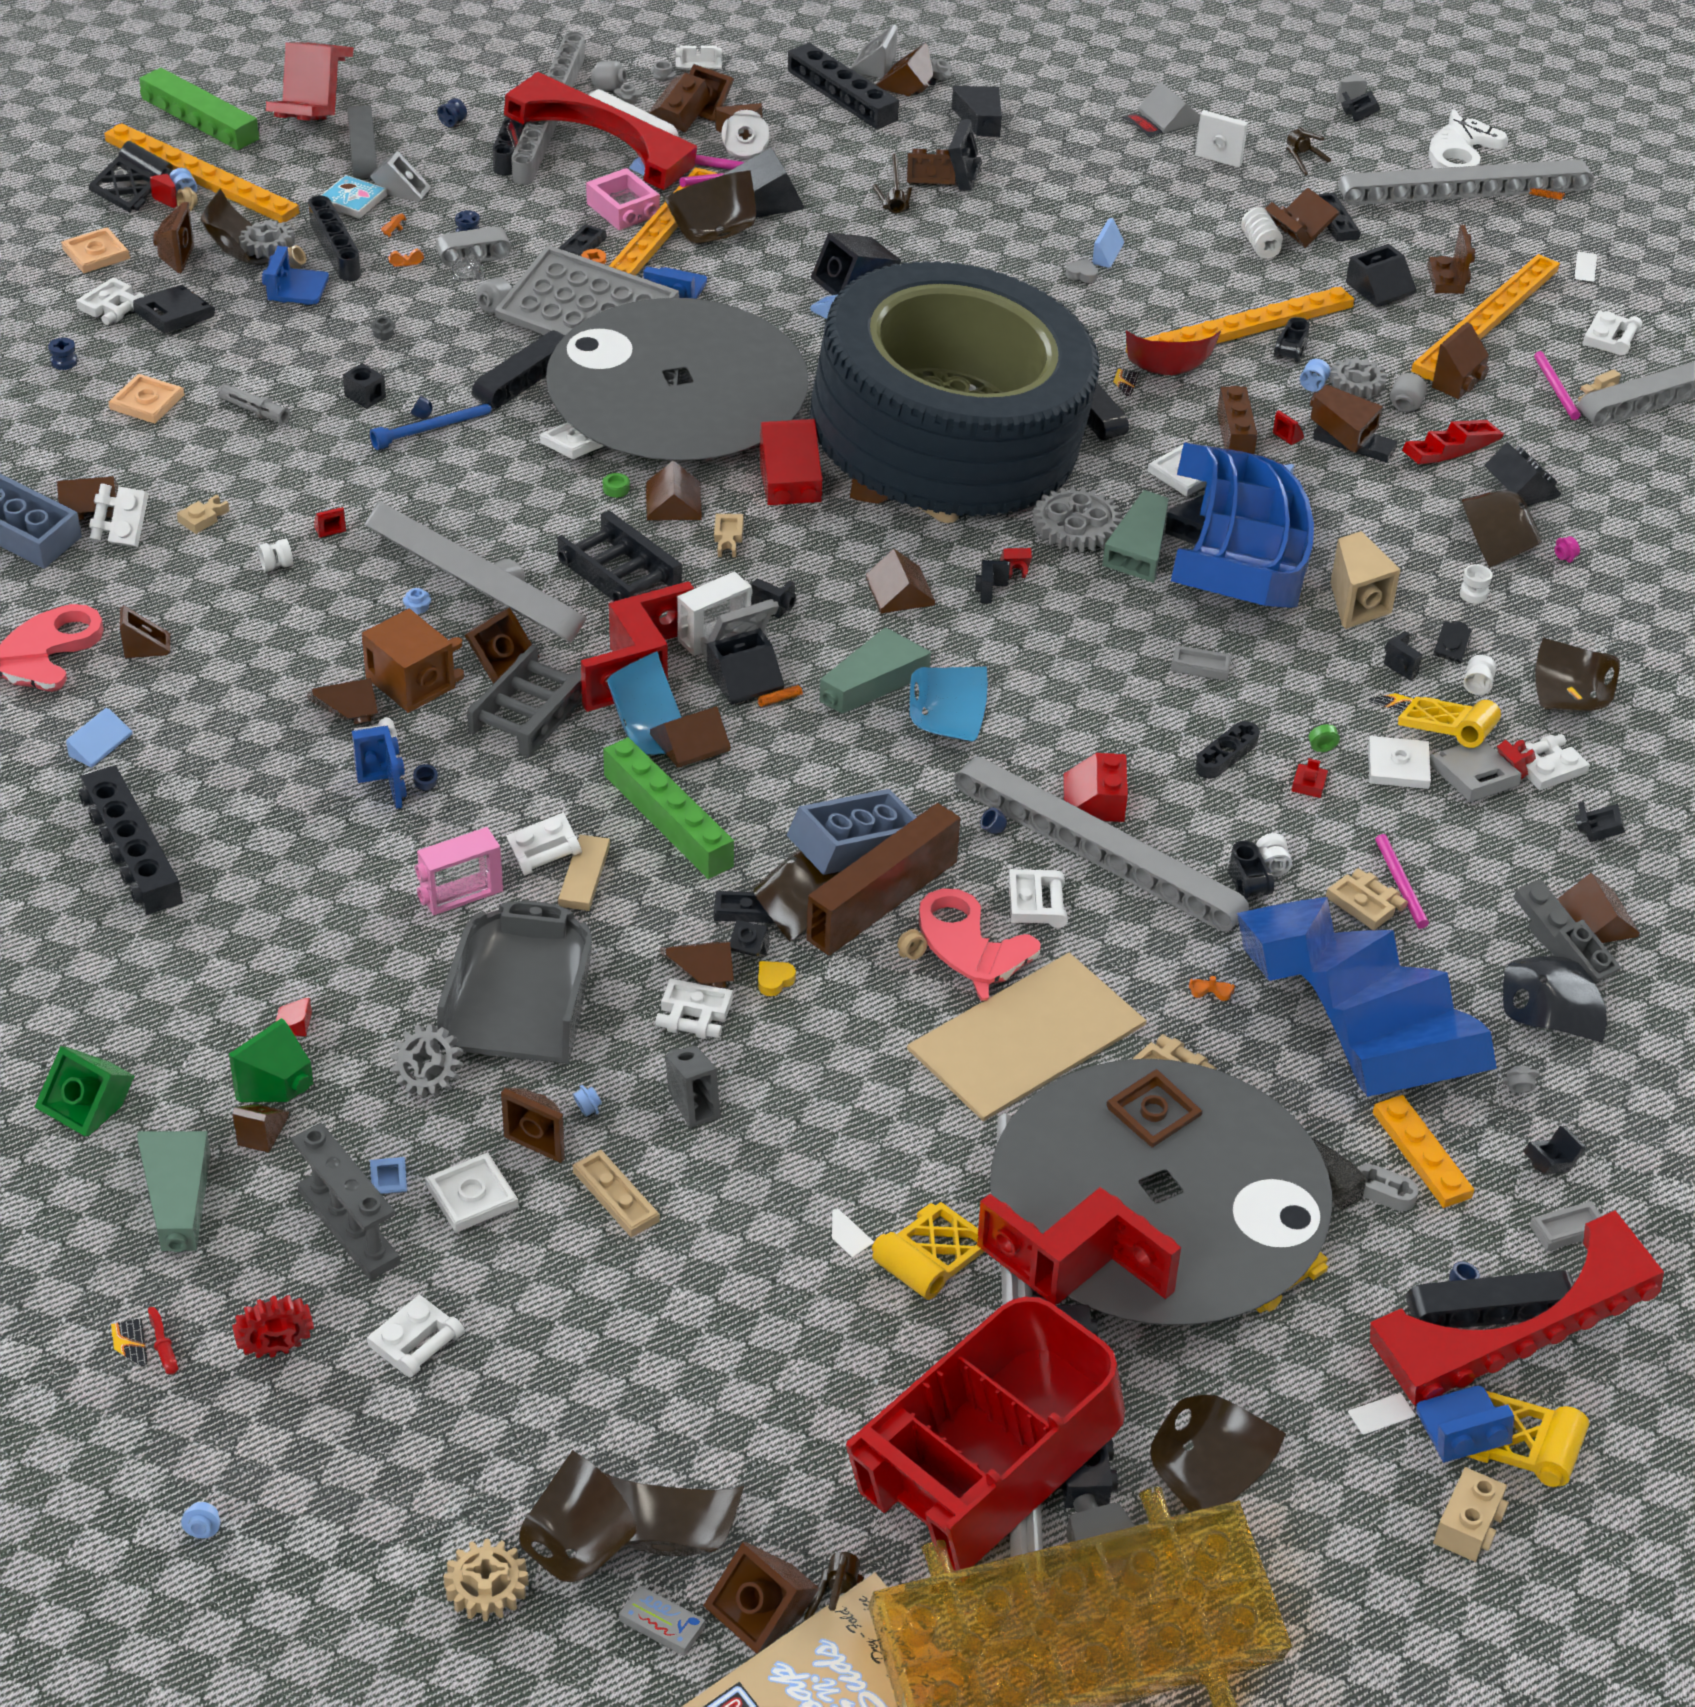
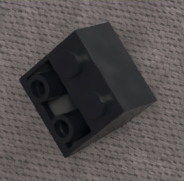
M1390 244L1350 257L1346 283L1374 306L1379 307L1416 293V287L1405 256Z
M1506 442L1484 465L1509 491L1518 493L1524 498L1527 506L1558 498L1562 494L1555 487L1558 482L1519 445L1514 448Z
M761 628L707 643V671L731 705L784 689V682L773 645Z

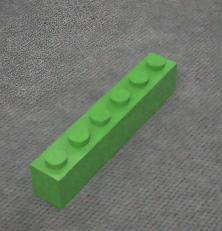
M160 67L139 78L140 94L143 100L232 148L240 150L259 139L256 117Z
M629 737L603 749L604 776L708 880L734 867V840Z

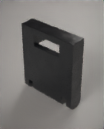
M964 119L959 122L948 148L960 192L972 189L982 165L981 157H977L979 152L971 119Z
M178 285L133 300L134 312L164 334L210 319L215 315V307L184 285ZM156 307L164 314L159 315L157 312L154 311V308Z

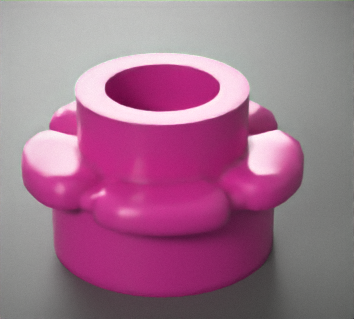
M1568 536L1566 538L1560 537L1556 540L1554 548L1556 556L1560 560H1566L1569 563L1573 562V558L1580 554V547L1576 539Z

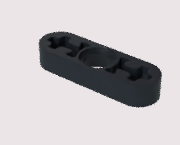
M1248 721L1236 723L1197 754L1196 773L1208 779L1221 775L1257 746L1260 733L1259 727ZM1220 748H1232L1234 752H1225L1222 751Z

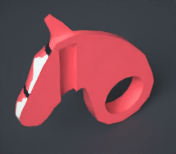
M69 604L40 613L17 627L0 644V678L7 679L13 685L34 687L50 692L60 690L67 680L66 671L54 665L49 660L48 655L88 649L100 641L104 629L102 618L98 611L87 605ZM71 622H82L89 625L84 631L75 634H65L58 631L61 626Z
M945 888L928 893L920 902V932L924 935L930 949L943 962L973 981L981 1001L988 1000L990 984L1005 982L1017 970L1031 963L1040 954V942L1028 934L1006 939L1001 943L989 942V938H982L980 931L981 905L973 895L959 889ZM946 907L956 908L963 911L967 918L954 923L944 922L937 919L933 912Z

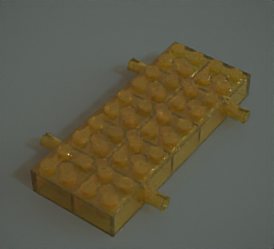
M1154 1487V1493L1149 1488L1139 1494L1149 1523L953 1571L944 1540H937L936 1547H934L933 1542L925 1544L921 1549L931 1577L873 1591L868 1605L897 1707H1110L1198 1683L1205 1684L1213 1707H1239L1235 1701L1227 1676L1281 1662L1292 1648L1240 1500L1171 1517L1162 1487Z

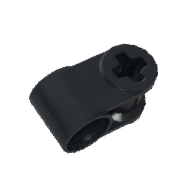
M1293 317L1288 320L1283 332L1276 341L1274 357L1283 356L1294 359L1296 363H1300L1307 347L1310 328L1308 320L1302 317Z
M1250 841L1236 842L1232 847L1228 865V874L1236 887V891L1244 896L1245 899L1249 895L1264 893L1265 895L1273 894V875L1267 867L1257 845Z

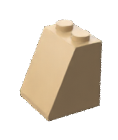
M1362 531L1338 539L1330 581L1340 620L1345 629L1392 613L1401 570Z

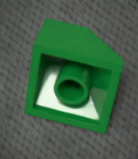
M282 1018L229 1053L235 1098L239 1102H289L297 1095L307 1091L314 1084L311 1061L286 1021Z
M60 1046L34 1108L81 1135L89 1137L122 1107L135 1076L109 1061L66 1046Z

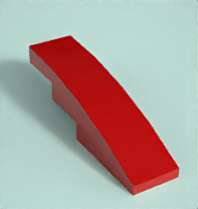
M1488 420L1451 421L1446 431H1428L1423 441H1406L1402 451L1418 465L1441 462L1479 450L1501 439L1504 433Z

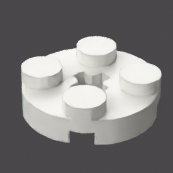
M751 110L737 111L723 124V144L727 152L734 157L751 159L762 153L769 143L768 125L757 112ZM744 129H748L749 134H752L747 140H743L739 136V133H743Z

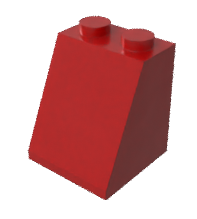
M815 419L760 422V470L767 505L822 502V473Z

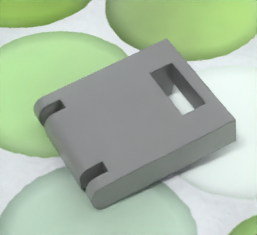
M1485 740L1475 748L1458 745L1443 750L1440 754L1434 753L1430 755V765L1469 802L1520 786L1521 773ZM1498 773L1496 778L1481 783L1478 781V779Z

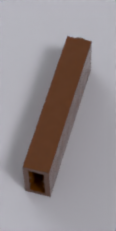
M937 802L808 895L807 941L828 956H831L957 863L961 818Z

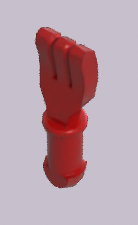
M149 1307V1320L155 1330L156 1337L154 1348L159 1354L165 1373L173 1375L179 1368L171 1346L172 1341L169 1338H165L163 1322L159 1312L155 1307Z

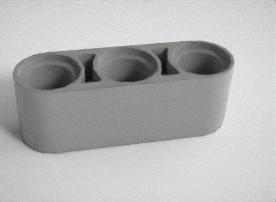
M497 226L443 234L438 237L435 243L440 259L446 266L503 259L512 250L505 230Z

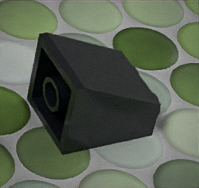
M771 147L723 174L751 170L756 217L798 211L805 208L786 170Z
M828 232L810 278L831 295H838L846 285H849L852 280H856L857 277L864 276L865 273L881 269L884 266L900 265L901 259L872 237Z

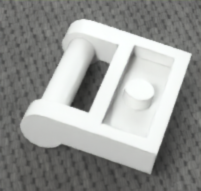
M1598 311L1585 334L1583 345L1618 355H1625L1631 347L1630 342L1634 334L1640 330L1642 321L1635 316L1627 319L1617 316L1612 312ZM1619 330L1625 331L1620 339L1614 340Z
M564 812L506 835L524 876L533 873L532 869L569 854L575 856L582 853L579 842Z
M1009 869L1011 923H1049L1055 928L1064 927L1068 922L1067 912L1064 910L1062 888L1065 885L1064 874L1057 870ZM1041 885L1047 886L1050 889L1051 908H1043Z
M419 1294L367 1337V1342L371 1349L404 1375L411 1378L420 1371V1365L451 1339L457 1340L461 1337L465 1330L458 1319L447 1316ZM436 1329L440 1330L411 1355L408 1354Z

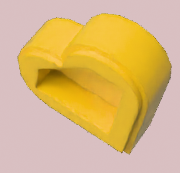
M759 961L758 989L761 994L776 996L783 988L790 987L795 983L796 970L790 963Z

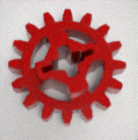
M274 1295L266 1303L261 1299L257 1300V1304L254 1307H244L245 1315H236V1324L232 1325L237 1348L243 1349L244 1355L255 1352L256 1358H260L267 1353L272 1358L275 1357L278 1351L287 1354L293 1346H302L300 1339L310 1338L309 1330L314 1329L309 1305H303L301 1298L292 1302L290 1295H286L280 1300H277L276 1295Z

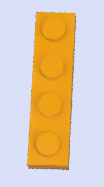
M1403 1094L1374 1104L1372 1113L1443 1208L1473 1197L1475 1189Z

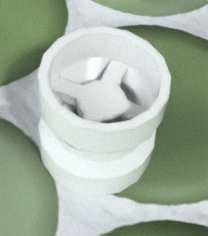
M286 538L278 540L276 544L263 543L258 545L259 558L264 572L273 571L277 566L284 568L293 566V556Z
M1479 564L1466 567L1463 576L1464 582L1460 589L1461 598L1473 604L1482 603L1487 600L1488 586L1493 575L1491 570Z
M1476 655L1468 661L1467 672L1463 682L1468 692L1475 695H1484L1492 689L1493 678L1497 668L1492 658L1486 655Z
M1277 833L1266 834L1257 841L1256 845L1274 877L1281 876L1291 869L1292 859L1287 851L1286 839L1282 835Z

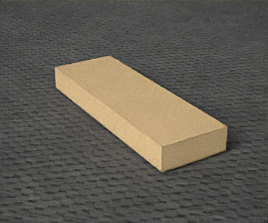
M579 835L578 842L582 853L572 856L558 898V904L564 908L590 911L610 848V839Z
M602 1150L573 1164V1173L631 1238L660 1222V1214Z

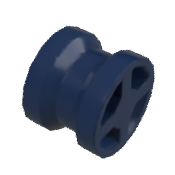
M452 98L446 104L438 107L437 115L444 126L453 127L457 122H461L467 117V109L460 99Z
M470 210L457 213L455 215V223L458 226L456 232L480 229L478 226L480 223L479 214Z
M62 337L50 341L48 350L52 355L50 359L52 367L59 370H67L76 366L78 360L77 355L74 353L75 343L72 339Z

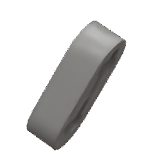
M1365 1164L1357 1169L1353 1184L1354 1190L1360 1196L1398 1211L1412 1209L1415 1206L1419 1191L1417 1184L1413 1180L1372 1164ZM1368 1179L1373 1180L1372 1183H1367ZM1400 1192L1405 1193L1404 1196H1400L1398 1194H1400Z

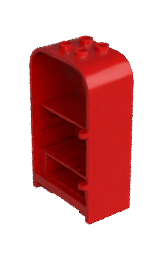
M1025 1296L1007 1302L846 1442V1449L859 1493L883 1513H886L897 1502L903 1505L928 1526L936 1557L962 1577L1119 1431L1124 1422L1125 1406L1114 1351L1102 1339L1054 1304L1042 1298Z

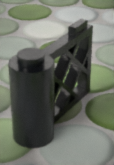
M127 141L120 149L118 157L89 184V190L129 213L132 210L138 211L146 203L145 198L151 193L150 177L162 174L169 175L173 171V165L137 144ZM121 167L128 171V174L114 175V171ZM144 180L148 184L135 187L134 181ZM130 181L131 187L118 188L116 182ZM112 182L114 188L103 189L100 185ZM133 194L134 198L127 202L121 199L119 195Z

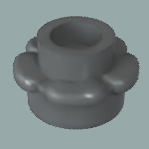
M380 316L370 324V328L375 338L385 340L394 335L396 324L394 321H390L388 317Z

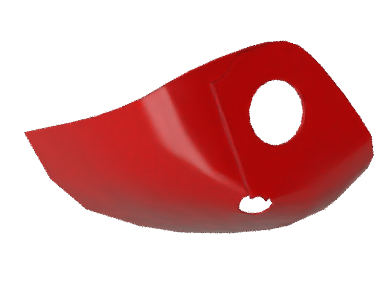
M1126 330L1128 358L1134 365L1151 373L1171 376L1187 373L1202 365L1210 357L1221 330L1212 337L1187 342L1150 341L1137 337Z

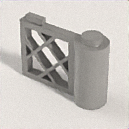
M773 599L719 615L712 633L701 638V649L706 661L707 643L758 628H761L768 638L765 628L771 615L776 614L779 608L778 602H773Z

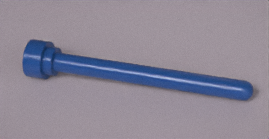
M483 404L391 430L383 427L370 430V439L376 450L384 449L396 439L490 414L492 407L489 404Z

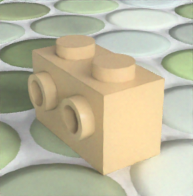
M1465 1467L1439 1522L1433 1544L1476 1562L1481 1549L1489 1551L1497 1532V1530L1491 1528L1494 1520L1501 1523L1509 1505L1508 1501L1503 1500L1507 1485Z

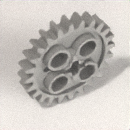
M1071 487L1070 491L1060 488V493L1051 490L1050 497L1042 495V501H1036V507L1033 509L1032 525L1036 526V533H1041V539L1049 538V545L1059 543L1058 549L1069 546L1070 552L1075 547L1084 552V548L1088 547L1090 550L1095 551V545L1101 548L1105 547V542H1107L1122 521V512H1119L1118 505H1113V499L1105 500L1106 494L1095 495L1096 490L1087 493L1085 487H1082L1080 491H1076L1074 487Z

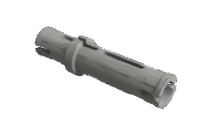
M223 383L218 389L219 399L255 412L256 416L262 419L269 418L280 424H285L290 418V410L288 408L274 404L267 397H257L227 383Z

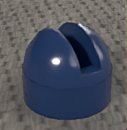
M420 395L410 414L420 419L429 417L433 409L431 402Z
M422 764L415 768L413 782L417 789L429 791L437 784L438 772L433 766Z
M992 807L982 815L980 826L988 833H1001L1007 826V818L1001 811Z
M1465 1261L1456 1262L1449 1274V1281L1480 1278L1478 1269Z

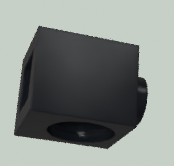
M363 363L343 374L345 397L368 409L386 398L384 375Z

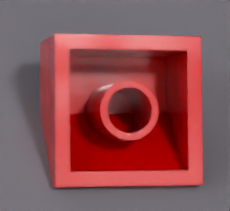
M1095 753L1063 774L1064 801L1102 821H1125L1128 799L1126 754Z

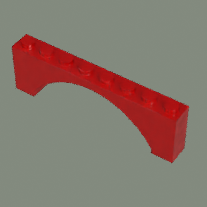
M536 72L505 94L504 115L522 124L530 121L544 120L568 121L596 127L620 138L641 157L645 167L644 181L659 189L665 190L695 166L697 145L540 72Z
M1614 1210L1585 1224L1583 1245L1588 1252L1579 1277L1559 1302L1535 1318L1503 1328L1467 1330L1428 1323L1406 1315L1403 1309L1400 1308L1370 1322V1343L1415 1407L1420 1401L1441 1396L1443 1393L1456 1387H1466L1475 1378L1488 1372L1496 1373L1507 1363L1518 1358H1528L1537 1349L1550 1343L1558 1344L1568 1335L1580 1329L1588 1330L1595 1326L1598 1321L1610 1315H1620L1630 1306L1642 1300L1646 1302L1654 1299L1661 1292L1664 1271L1617 1211Z

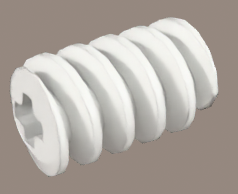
M1256 207L1248 211L1241 221L1242 231L1259 257L1265 259L1275 257L1281 251L1283 235L1266 209Z

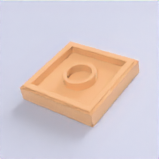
M108 227L61 242L64 252L83 273L130 259L128 249Z
M138 374L109 401L110 410L155 424L184 396V388Z

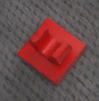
M1003 548L1000 561L1010 562L1009 579L1012 577V569L1019 568L1022 572V578H1026L1032 560L1031 548Z
M1505 740L1496 746L1498 753L1521 773V779L1528 775L1526 764L1532 763L1536 756L1533 749L1527 753H1521L1527 749L1524 740L1517 741L1513 746Z
M1309 758L1307 765H1298L1291 791L1321 798L1328 770L1319 768V760Z

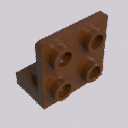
M913 148L912 153H907V183L955 185V173L948 150L937 149L936 154H927V149Z
M1306 188L1287 208L1284 206L1279 208L1273 202L1265 208L1275 225L1304 248L1339 215L1336 208L1309 188Z
M1460 225L1454 257L1438 256L1429 257L1427 266L1434 293L1464 294L1466 284L1470 283L1471 270L1469 267L1470 263H1474L1475 248H1471V234L1467 233L1466 225Z

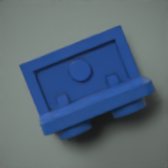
M277 246L274 255H271L269 258L267 270H263L262 283L266 285L267 299L283 303L317 304L329 280L328 272L290 268L288 247Z
M647 266L643 271L644 279L678 290L679 298L697 299L707 283L705 275L667 267L658 269Z
M388 725L351 731L358 783L388 779L396 809L402 808V798L407 797L404 779L400 780V777L405 775L402 757L396 758V755H399L397 737H391Z
M1482 1386L1469 1387L1417 1403L1416 1412L1443 1463L1512 1443L1513 1412L1508 1404L1495 1408Z

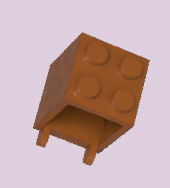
M410 608L361 633L366 678H371L375 686L407 713L454 689L455 683L464 679V670L460 668L454 669L453 652L462 647V639L454 637L448 640Z

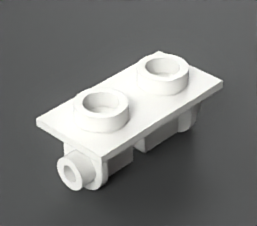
M680 45V48H676V69L688 71L691 70L693 64L710 70L722 69V48H717V46H701V54H696V46Z

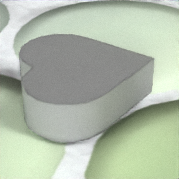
M1086 258L1068 263L1065 275L1070 280L1093 283L1097 280L1098 269Z

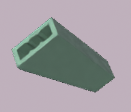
M1146 490L1142 491L1105 543L1102 566L1154 583L1157 575L1169 498Z
M885 627L820 679L819 701L843 714L910 684L912 673L921 667L930 668L931 651Z
M138 1131L137 1140L161 1251H197L211 1157L207 1131Z

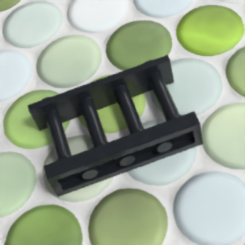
M610 510L601 514L600 531L582 541L573 544L562 535L557 537V557L559 561L596 587L613 602L633 597L635 594L659 581L667 586L682 583V563ZM604 541L613 545L612 548L593 558L585 553V551ZM623 554L632 559L612 571L602 566ZM640 568L650 572V574L630 585L621 580V578Z

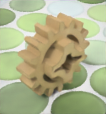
M489 1539L484 1540L483 1547H477L473 1541L469 1542L470 1551L467 1553L458 1549L456 1551L457 1561L448 1560V1573L444 1574L446 1597L448 1601H454L455 1611L459 1612L467 1608L468 1619H472L476 1613H482L483 1621H488L489 1614L493 1612L499 1618H503V1608L505 1607L515 1611L517 1609L516 1598L525 1599V1586L529 1585L526 1561L524 1558L518 1559V1549L512 1548L506 1552L504 1541H500L496 1547H491Z

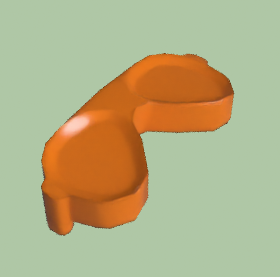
M403 213L391 217V221L381 228L384 235L391 237V233L396 227L399 231L403 229L400 224L402 220H406Z
M418 248L414 249L409 256L406 254L402 256L398 251H393L388 256L389 263L395 267L416 265L424 259L423 253Z
M1211 976L1209 981L1190 979L1189 982L1191 994L1195 998H1201L1208 992H1212L1221 1001H1227L1231 998L1235 989L1234 984L1216 982L1215 976Z

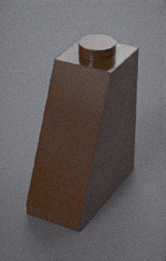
M1326 384L1319 392H1315L1311 398L1310 407H1312L1310 418L1350 451L1356 453L1379 428L1383 406Z

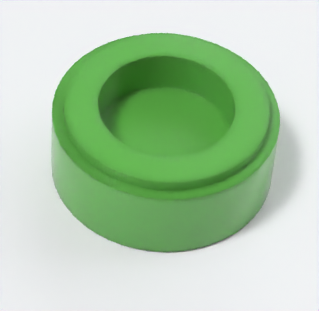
M612 473L603 478V492L607 496L618 498L629 493L630 480L626 475Z
M1329 724L1314 728L1308 736L1312 749L1317 752L1330 751L1340 741L1336 727Z

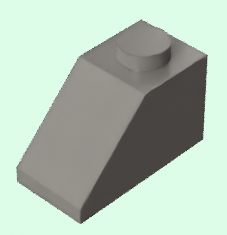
M398 150L382 162L370 176L378 186L387 189V195L417 202L431 188Z

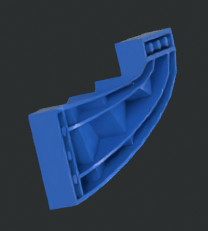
M1184 442L1177 475L1207 482L1200 515L1205 516V521L1200 538L1194 549L1178 548L1171 582L1263 606L1298 607L1314 539V521L1310 502L1300 481L1284 465L1264 456Z
M1328 897L1300 900L1237 913L1243 948L1268 981L1301 974L1313 986L1334 1027L1359 1087L1367 1097L1497 1069L1491 1031L1473 1016L1454 1009L1448 972L1400 966L1394 930L1334 933Z

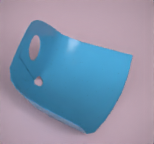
M656 651L613 673L607 681L627 737L645 754L651 755L666 753L650 735V729L681 718L658 652Z
M987 666L921 667L912 673L910 682V717L913 723L919 728L938 736L970 742L976 740L982 725L987 702ZM916 682L918 683L919 687L918 700H916L914 693V687ZM923 707L928 710L927 715L922 714Z

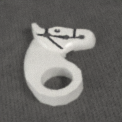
M1452 110L1449 124L1439 130L1432 138L1428 157L1433 168L1479 166L1481 157L1473 149V145L1480 144L1482 147L1501 150L1507 146L1508 137L1501 130L1490 127L1476 119L1462 118L1456 110ZM1455 158L1464 160L1467 163L1455 164L1446 159Z

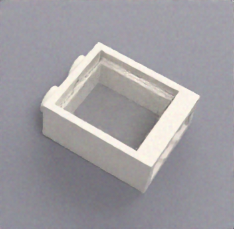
M734 571L677 596L678 641L693 656L702 653L701 638L712 633L719 615L751 606L752 588L749 582L742 579Z

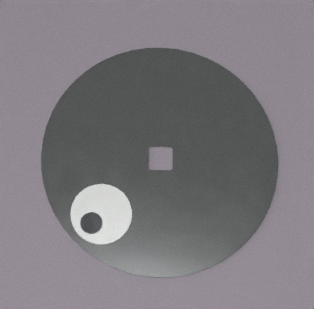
M692 298L641 300L619 305L595 314L574 327L557 344L550 357L546 375L547 388L555 408L580 433L601 445L626 454L674 461L717 458L744 451L760 444V422L793 420L800 411L808 391V372L803 356L796 345L780 329L761 317L743 309L723 303ZM674 369H688L693 382L674 386L667 384L662 373L663 371Z
M1162 1059L1113 1061L1081 1069L1052 1082L1033 1095L1012 1116L999 1138L991 1164V1194L999 1201L1007 1203L1024 1220L1036 1225L1041 1233L1048 1230L1101 1187L1109 1194L1117 1196L1125 1206L1136 1214L1145 1217L1152 1226L1164 1235H1168L1181 1247L1175 1292L1166 1300L1113 1259L1067 1296L1081 1305H1089V1308L1098 1312L1135 1322L1159 1325H1195L1236 1317L1257 1309L1291 1288L1307 1272L1316 1260L1330 1227L1332 1190L1329 1175L1319 1150L1303 1126L1283 1106L1256 1087L1221 1071L1192 1063ZM1157 1069L1202 1110V1115L1152 1148L1108 1110L1106 1104L1109 1099ZM1156 1086L1123 1107L1153 1136L1189 1113L1159 1086ZM1157 1095L1166 1100L1168 1112L1163 1120L1151 1122L1142 1117L1140 1109L1142 1100L1145 1097ZM1149 1104L1145 1107L1148 1112L1153 1114H1159L1164 1111L1157 1104ZM1166 1170L1183 1192L1163 1202L1154 1203L1141 1187L1139 1181Z

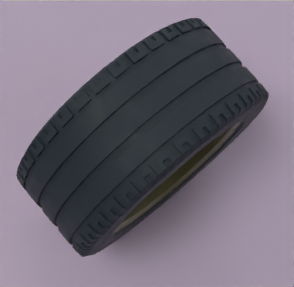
M939 261L901 263V265L893 264L891 267L884 266L881 269H875L872 272L865 273L864 276L857 277L856 280H852L849 285H846L839 292L838 296L835 297L829 309L811 396L810 416L811 419H815L818 443L822 445V449L827 453V456L834 460V464L840 466L844 473L849 474V477L858 480L859 484L866 485L869 490H875L881 496H888L890 500H898L901 504H909L910 507H920L925 511L927 509L933 510L935 513L945 512L948 515L953 513L957 516H963V514L968 516H975V514L980 516H986V514L997 515V513L1006 514L1008 511L1015 512L1019 508L1026 509L1028 505H1036L1037 500L1042 501V495L1050 497L1051 490L1057 492L1064 485V482L1068 480L1075 466L1098 383L1100 364L1096 344L1093 342L1092 336L1089 335L1088 329L1084 328V324L1078 321V317L1071 314L1072 311L1065 308L1061 302H1057L1054 297L1048 296L1046 292L1038 290L1037 287L1030 286L1027 282L1007 276V274L987 270L983 267H974L973 265L951 262L941 263ZM970 384L974 385L977 389L969 390Z

